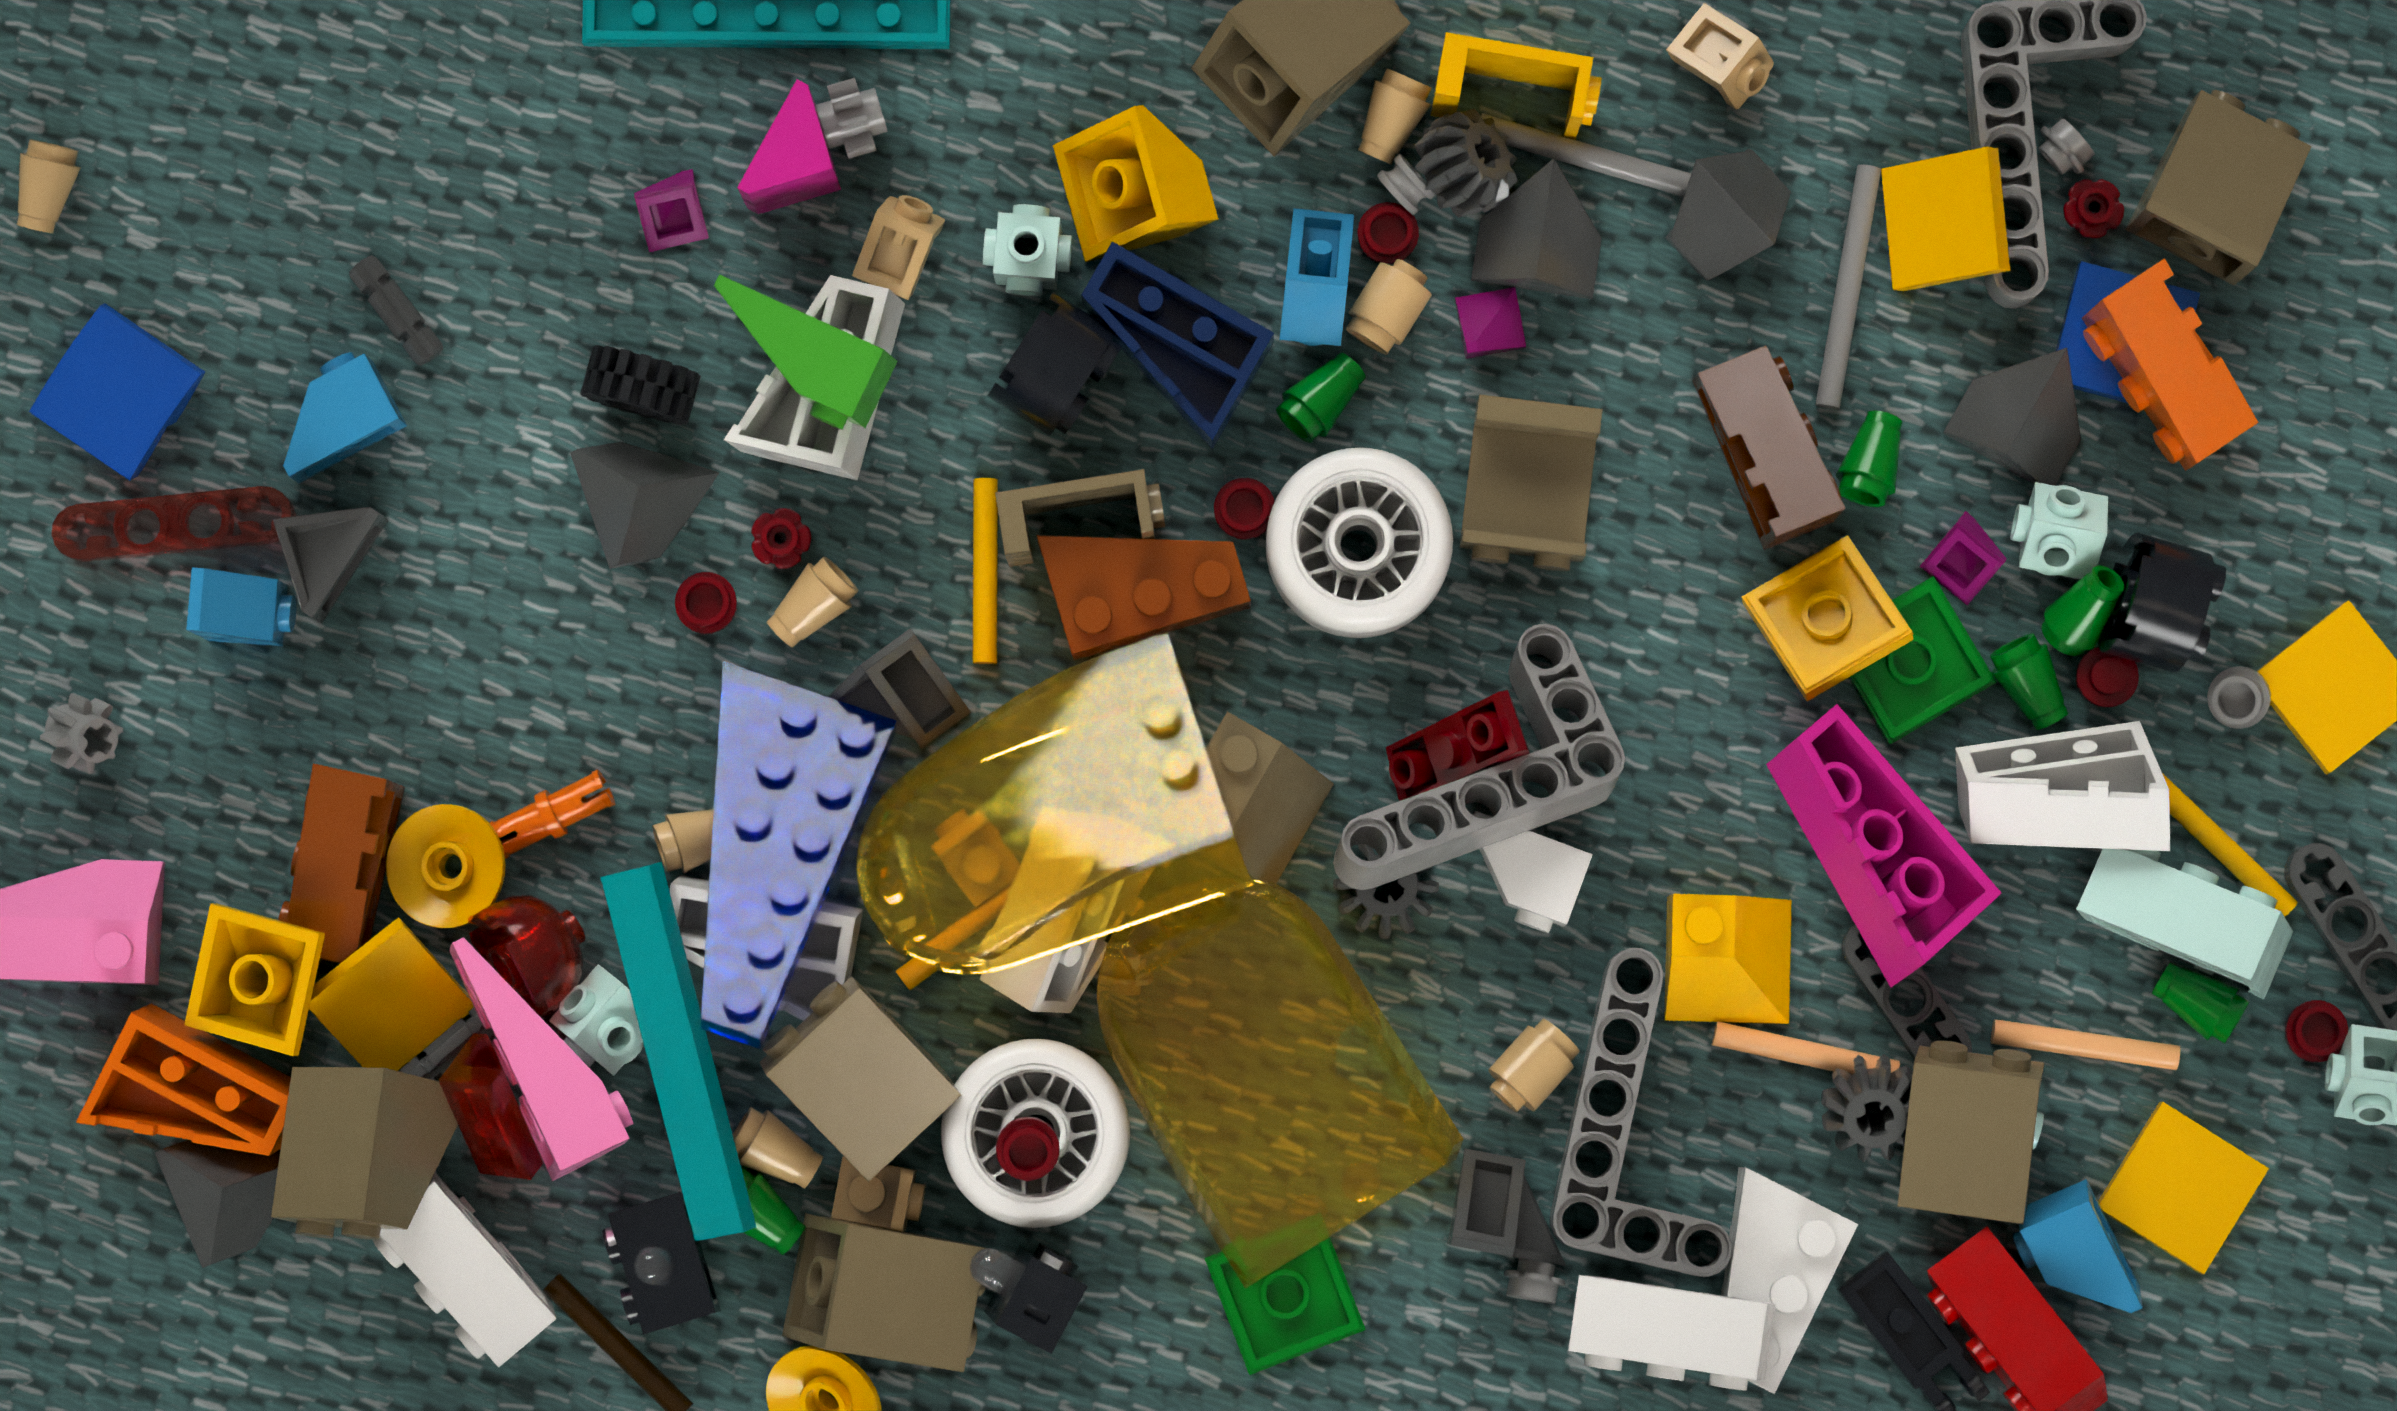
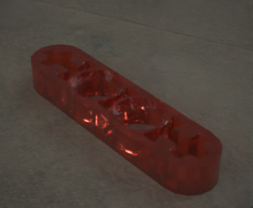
M267 486L82 503L66 507L57 515L52 525V538L54 545L62 554L76 561L83 562L265 545L279 542L273 520L271 522V530L263 532L262 525L258 522H238L242 534L232 536L235 519L229 502L239 500L237 510L241 513L260 510L261 500L269 498L271 506L282 510L281 518L296 516L293 503L284 493ZM204 504L216 506L222 518L218 532L208 538L195 537L188 525L189 516L192 511ZM142 510L153 511L160 522V531L157 537L147 544L134 543L127 531L130 518ZM116 512L113 530L119 544L118 547L109 548L112 538L107 535L87 538V548L80 550L77 542L67 539V530L77 528V518L84 516L87 524L93 527L110 526L106 516L107 513Z

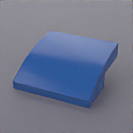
M105 303L99 306L68 348L29 412L130 481L141 473L166 428L176 423L203 378L205 371Z

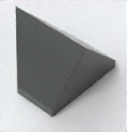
M1751 149L1743 152L1696 159L1674 227L1665 238L1698 274L1709 281L1775 244L1791 191Z
M1555 158L1480 220L1471 281L1586 299L1593 298L1602 238Z
M2067 347L1973 379L1943 433L2032 484L2038 482L2055 486L2081 441Z
M624 442L579 448L570 452L610 569L649 562L660 558L690 518L719 474V472Z
M371 507L273 519L302 612L323 623L388 522L387 518Z
M911 628L859 665L818 706L819 708L913 738L921 749L971 713Z
M186 1140L155 1152L202 1268L255 1248L274 1219L271 1217L281 1149L270 1156L191 1143L192 1140Z
M1465 1148L1447 1244L1566 1266L1524 1175L1526 1160Z

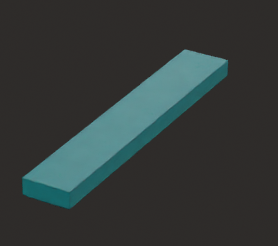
M583 0L582 44L595 47L950 49L951 0Z
M658 862L602 876L600 878L694 1240L700 1241L753 1229L756 1227L663 864Z

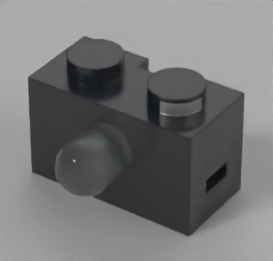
M682 1192L608 1214L611 1227L602 1230L603 1238L611 1263L613 1265L623 1264L629 1287L620 1289V1294L630 1325L640 1323L644 1335L721 1311L700 1241L694 1240Z
M1042 1243L1038 1244L1034 1253L1019 1245L1013 1258L992 1248L978 1251L970 1262L971 1275L976 1282L994 1291L984 1312L999 1327L1052 1354L1088 1287L1075 1275L1079 1266L1073 1263L1070 1258Z

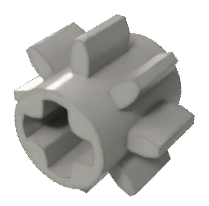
M855 78L828 85L827 88L831 100L816 104L828 148L831 149L844 145L848 159L877 151L872 136L888 131L875 88L859 92Z
M71 693L68 704L61 705L56 709L49 708L45 732L40 735V740L56 747L50 761L66 769L74 766V768L92 774L95 763L103 762L108 758L114 759L118 735L123 732V727L107 719L112 712L113 706L96 698L90 701L83 696Z

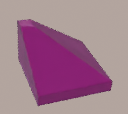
M693 169L679 172L634 193L649 252L709 238Z
M1515 287L1455 298L1466 359L1526 348Z
M1965 511L1922 562L1920 567L1932 577L1934 576L1941 585L1964 604L1968 605L2006 562L2007 558L1975 518Z

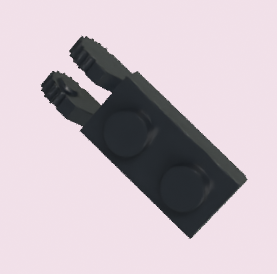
M1888 1251L1881 1253L1836 1288L1911 1387L1919 1389L1935 1411H1956V1406L1951 1399L1941 1392L1931 1379L1948 1364L1959 1377L1960 1384L1970 1396L1981 1401L1990 1394L1984 1382L1962 1355L1965 1352L1963 1347Z

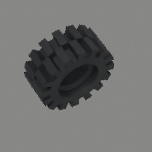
M595 345L592 348L580 395L593 402H599L601 405L617 408L623 412L638 414L646 418H654L662 422L687 425L701 375L686 367L673 365L672 362L663 359L651 358L652 356L641 353L640 355L630 350H618L610 346Z

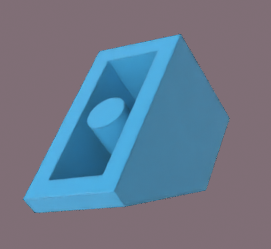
M1293 209L1279 340L1296 341L1309 346L1321 344L1341 346L1354 225L1353 214Z
M352 352L342 354L325 363L319 369L322 376L309 382L283 464L288 476L298 484L407 426L374 362L366 354L356 358Z
M192 567L186 630L208 641L283 646L284 632H293L296 598L294 595H287L288 585L278 579Z
M2087 1179L2028 1204L2024 1223L2019 1224L2020 1231L2013 1234L2016 1248L2028 1269L2037 1265L2047 1285L2129 1313L2143 1308L2140 1285Z

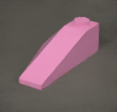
M101 859L1 888L0 980L158 985L165 862Z
M464 937L452 942L449 951L475 1011L484 1028H492L496 1039L492 1040V1044L500 1068L513 1086L518 1084L523 1094L519 1097L521 1105L517 1107L552 1181L625 1144L629 1139L625 1128L633 1125V1120L619 1091L616 1090L608 1094L603 1081Z

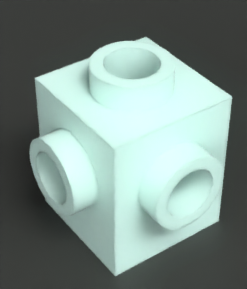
M1029 204L1013 205L1012 213L998 212L997 229L986 228L983 265L993 266L995 283L997 285H1006L1005 292L1021 296H1041L1043 288L1057 290L1058 272L1070 271L1072 235H1062L1060 217H1050L1049 208ZM1018 238L1036 239L1038 241V248L1033 254L1025 256L1015 250V243Z
M2035 482L2028 506L2018 504L2012 522L2010 539L2020 542L2019 567L2035 570L2044 575H2060L2075 579H2082L2086 574L2090 573L2098 565L2107 537L2108 496L2080 491L2067 485L2054 486Z
M599 964L580 985L573 987L565 994L560 1002L559 1010L549 1020L567 1036L563 1041L589 1068L597 1061L613 1076L624 1064L636 1058L644 1046L630 990Z
M2351 1024L2340 1053H2331L2326 1065L2325 1090L2334 1091V1117L2355 1119L2365 1125H2397L2396 1030Z

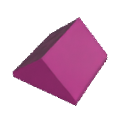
M798 79L794 83L737 187L746 207L757 214L841 190L816 104L809 86Z

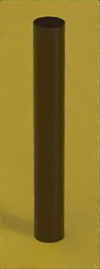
M561 1273L544 1288L543 1292L665 1411H687L694 1404Z

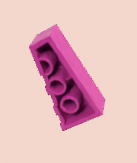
M1838 704L1833 706L1766 764L1890 988L1923 966L2002 894Z

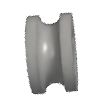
M1399 154L1394 158L1395 167L1388 172L1381 170L1377 177L1400 204L1412 215H1415L1419 211L1418 203L1423 198L1431 200L1436 194L1432 190H1425L1427 181Z

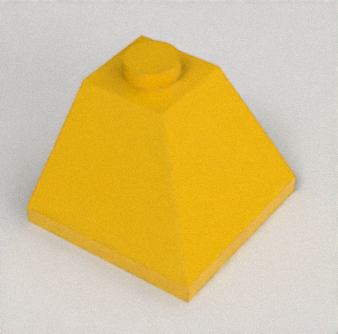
M1144 105L1133 106L1053 145L1085 262L1103 258L1111 242L1130 251L1183 236L1219 219L1203 161Z
M1671 894L1667 896L1664 1021L1789 1024L1792 900L1706 894Z
M211 903L184 1026L290 1056H299L325 933L221 904Z

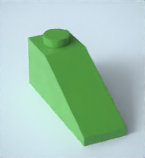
M719 274L714 284L715 288L793 389L813 404L809 414L840 430H843L847 420L866 429L898 361L878 346Z

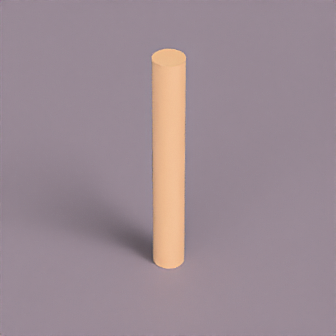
M1997 1019L1993 1021L1991 1044L2177 1070L2180 1061V1046Z
M1719 1021L1716 1022L1712 1046L1832 1072L1839 1068L1852 1075L1855 1073L1853 1060L1857 1055L1862 1056L1866 1060L1867 1069L1876 1068L1877 1060L1880 1058V1056ZM1890 1059L1892 1073L1900 1068V1061Z

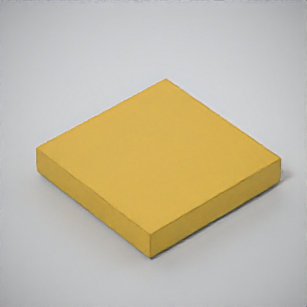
M1987 146L1881 169L1893 290L1907 291L2010 271L1998 148Z
M1848 535L1742 596V602L1749 615L1806 701L1813 699L1914 640L1912 630Z
M2349 600L2341 604L2257 670L2269 685L2271 692L2270 705L2325 774L2331 773L2397 721V660Z
M398 917L314 984L309 1010L362 1067L388 1068L398 1071L460 1018L463 1019L467 1016L474 1006L468 993Z
M2159 1102L2104 1190L2098 1203L2103 1213L2198 1273L2205 1274L2269 1168L2168 1104Z

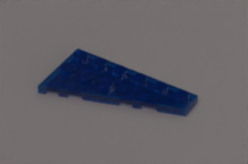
M723 661L701 1029L761 1049L894 738L896 720Z

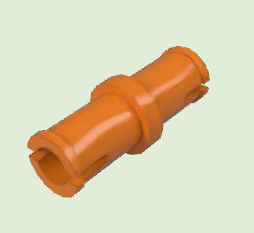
M597 769L592 774L550 794L547 790L537 793L534 795L535 802L495 822H489L499 838L513 831L517 832L501 841L505 859L550 835L558 839L568 834V826L607 807L614 806L615 799L610 787L589 798L585 797L604 787L603 784L607 781L602 773Z

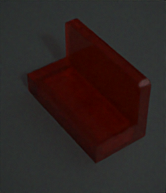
M474 1033L439 1079V1083L479 1173L532 1180L542 1166L543 1161L487 1034Z

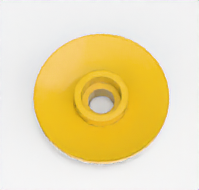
M438 804L415 812L397 829L387 852L386 876L395 901L408 916L430 927L456 928L477 920L494 904L504 882L505 855L498 834L480 814L459 805ZM452 855L459 857L462 863L461 872L455 878L450 877L445 869L446 861Z
M803 1346L793 1349L776 1362L767 1379L766 1400L769 1411H882L878 1392L869 1376L856 1362L840 1352L823 1350L814 1346Z

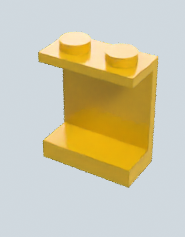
M1446 32L1431 116L1442 117L1447 113L1451 115L1457 112L1464 73L1570 90L1571 95L1564 137L1576 140L1581 124L1589 126L1592 124L1593 115L1596 114L1602 77L1591 76L1594 57Z

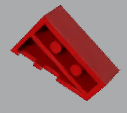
M1988 1226L1927 1270L1930 1284L1934 1288L1926 1294L1927 1298L1948 1325L1955 1320L1959 1322L1970 1337V1340L1965 1343L1967 1350L1986 1374L1993 1370L2008 1389L2003 1395L2014 1411H2094L2108 1401L2104 1373Z

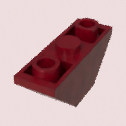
M1508 690L1499 691L1385 747L1389 760L1390 777L1395 784L1399 801L1530 754ZM1420 743L1418 749L1399 752V749Z

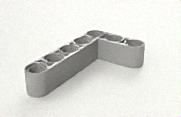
M2140 0L1995 1L1978 8L1962 31L1961 51L1971 150L1990 147L1995 143H2006L2015 149L2019 158L2017 168L2011 170L2000 168L2003 202L2018 206L2025 218L2023 229L2017 231L2006 229L2009 262L2026 268L2031 277V287L2023 292L2008 288L2003 281L2002 272L1984 276L1988 295L1995 303L2004 308L2016 309L2029 304L2044 289L2049 273L2028 64L2106 58L2123 54L2132 47L2146 27L2147 15L2144 5ZM2116 12L2121 15L2127 22L2128 35L2112 37L2107 34L2101 27L2100 14ZM2045 17H2054L2060 20L2066 27L2067 40L2060 43L2046 40L2040 33L2038 27L2039 20ZM1985 22L1995 23L2000 26L2007 38L2006 45L2000 48H1990L1984 45L1978 37L1977 26ZM1995 82L2006 86L2013 98L2012 106L2005 109L1991 106L1985 100L1983 94L1984 85Z
M1538 624L1525 630L1518 641L1509 665L1508 674L1510 682L1542 749L1360 815L1351 820L1342 832L1333 861L1335 873L1344 884L1359 890L1372 889L1597 806L1608 799L1624 768L1625 755L1570 638L1563 630L1549 624ZM1528 655H1543L1551 661L1554 667L1548 669L1539 668L1531 663ZM1560 707L1570 709L1577 715L1579 722H1564L1556 716L1553 709ZM1590 761L1596 763L1603 769L1605 776H1589L1580 768L1579 762ZM1525 782L1539 783L1546 788L1549 796L1545 798L1533 797L1526 792L1522 784ZM1473 802L1481 803L1490 809L1493 817L1487 819L1476 818L1470 814L1465 805ZM1415 823L1426 824L1433 829L1436 838L1431 840L1419 839L1412 834L1408 826ZM1357 844L1369 845L1377 851L1380 858L1374 861L1361 860L1355 856L1351 847Z
M1629 948L1616 953L1607 962L1603 972L1550 1211V1226L1554 1236L1561 1243L1575 1249L1689 1275L1710 1277L1720 1273L1727 1266L1732 1255V1243L1728 1233L1720 1225L1708 1220L1615 1200L1663 983V969L1659 960L1645 949ZM1626 959H1636L1642 962L1648 969L1649 983L1647 988L1640 994L1625 992L1617 982V969ZM1615 1019L1628 1022L1636 1033V1043L1633 1049L1625 1055L1611 1053L1603 1042V1032L1606 1025ZM1602 1080L1614 1082L1620 1088L1623 1095L1620 1109L1611 1116L1597 1114L1589 1102L1592 1087ZM1589 1141L1601 1143L1609 1154V1165L1606 1171L1594 1178L1583 1175L1576 1164L1578 1149ZM1576 1202L1588 1204L1596 1216V1224L1593 1231L1583 1238L1569 1236L1562 1225V1216L1565 1210ZM1637 1216L1649 1218L1654 1223L1657 1231L1654 1245L1643 1252L1632 1251L1624 1240L1626 1224ZM1699 1230L1710 1232L1717 1242L1715 1258L1704 1266L1692 1264L1685 1254V1243L1688 1237Z

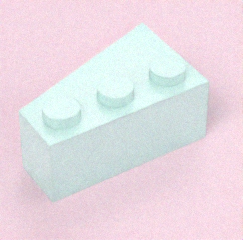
M2102 849L2076 908L2085 920L2157 952L2161 950L2195 964L2193 968L2212 976L2215 972L2249 986L2247 992L2262 999L2265 998L2293 934V930L2282 912L2274 909L2278 901L2277 899L2248 886H2242L2239 894L2216 885L2219 876L2187 862H2184L2181 871L2158 862L2161 853L2158 851Z

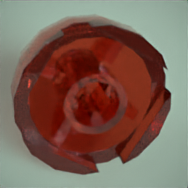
M532 895L507 897L492 903L468 918V923L479 926V928L469 933L474 949L541 1018L559 1008L560 1002L575 986L579 985L584 962L579 945L585 942L586 939L580 923L569 910L566 909L559 913L552 904Z

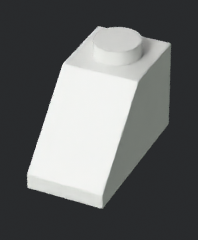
M1478 811L1473 813V816L1476 818H1492ZM1526 831L1479 849L1504 904L1518 910L1514 921L1546 933L1550 932L1553 923L1562 927L1567 925L1593 854L1531 831Z

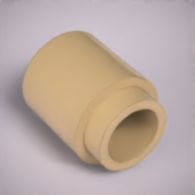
M1396 259L1393 266L1380 262L1350 309L1349 314L1353 318L1346 327V330L1368 347L1387 355L1394 344H1402L1431 298L1432 294L1424 287L1428 279L1427 276L1414 266L1400 259Z
M1543 1018L1535 1028L1527 1026L1488 1069L1495 1079L1489 1088L1513 1111L1518 1112L1523 1105L1531 1111H1535L1574 1068L1571 1061L1580 1051L1560 1029Z

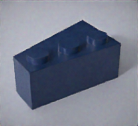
M1111 242L1081 294L1083 307L1091 316L1104 323L1115 333L1113 340L1122 346L1121 349L1213 450L1274 343V333L1127 249Z

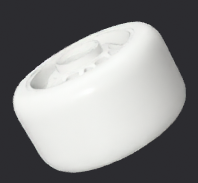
M1373 448L1336 450L1324 454L1300 468L1287 481L1278 494L1269 516L1266 532V558L1269 572L1278 593L1294 613L1313 627L1333 635L1348 638H1368L1384 635L1416 619L1426 610L1440 591L1446 578L1453 552V531L1450 515L1440 492L1433 482L1420 469L1395 454ZM1361 530L1371 535L1376 544L1374 555L1368 560L1361 562L1347 558L1342 552L1340 545L1342 538L1347 533Z
M1048 1039L1012 1041L980 1056L969 1065L954 1084L961 1093V1096L943 1112L941 1123L943 1156L947 1169L959 1190L976 1208L988 1216L1019 1227L1042 1228L1056 1226L1076 1219L1093 1209L1116 1184L1123 1171L1130 1145L1128 1110L1124 1098L1110 1074L1095 1059L1083 1051L1068 1044ZM1042 1115L1051 1121L1058 1137L1060 1150L1057 1163L1042 1178L1030 1181L1016 1179L1003 1170L997 1159L996 1143L998 1136L1009 1122L1017 1118Z

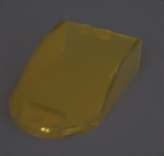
M1168 632L1107 652L1065 669L1020 693L958 734L905 773L886 791L872 810L861 834L857 851L856 871L859 892L864 906L877 930L895 950L905 957L909 954L916 959L933 964L938 971L954 974L997 972L1253 885L1233 833L1188 693L1190 691Z
M1232 872L1200 873L1183 877L1156 889L1137 903L1121 920L1106 946L1097 982V1013L1103 1039L1161 1151L1245 1289L1456 1160L1464 1140L1329 929L1320 917L1295 894L1273 882L1268 881L1267 884L1252 878L1232 875Z

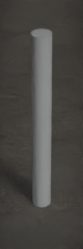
M1482 113V119L1493 118L1496 132L1500 136H1508L1505 143L1506 146L1551 159L1555 158V160L1684 197L1691 173Z
M1857 165L1815 404L1818 407L1840 409L1881 175V168L1871 165Z

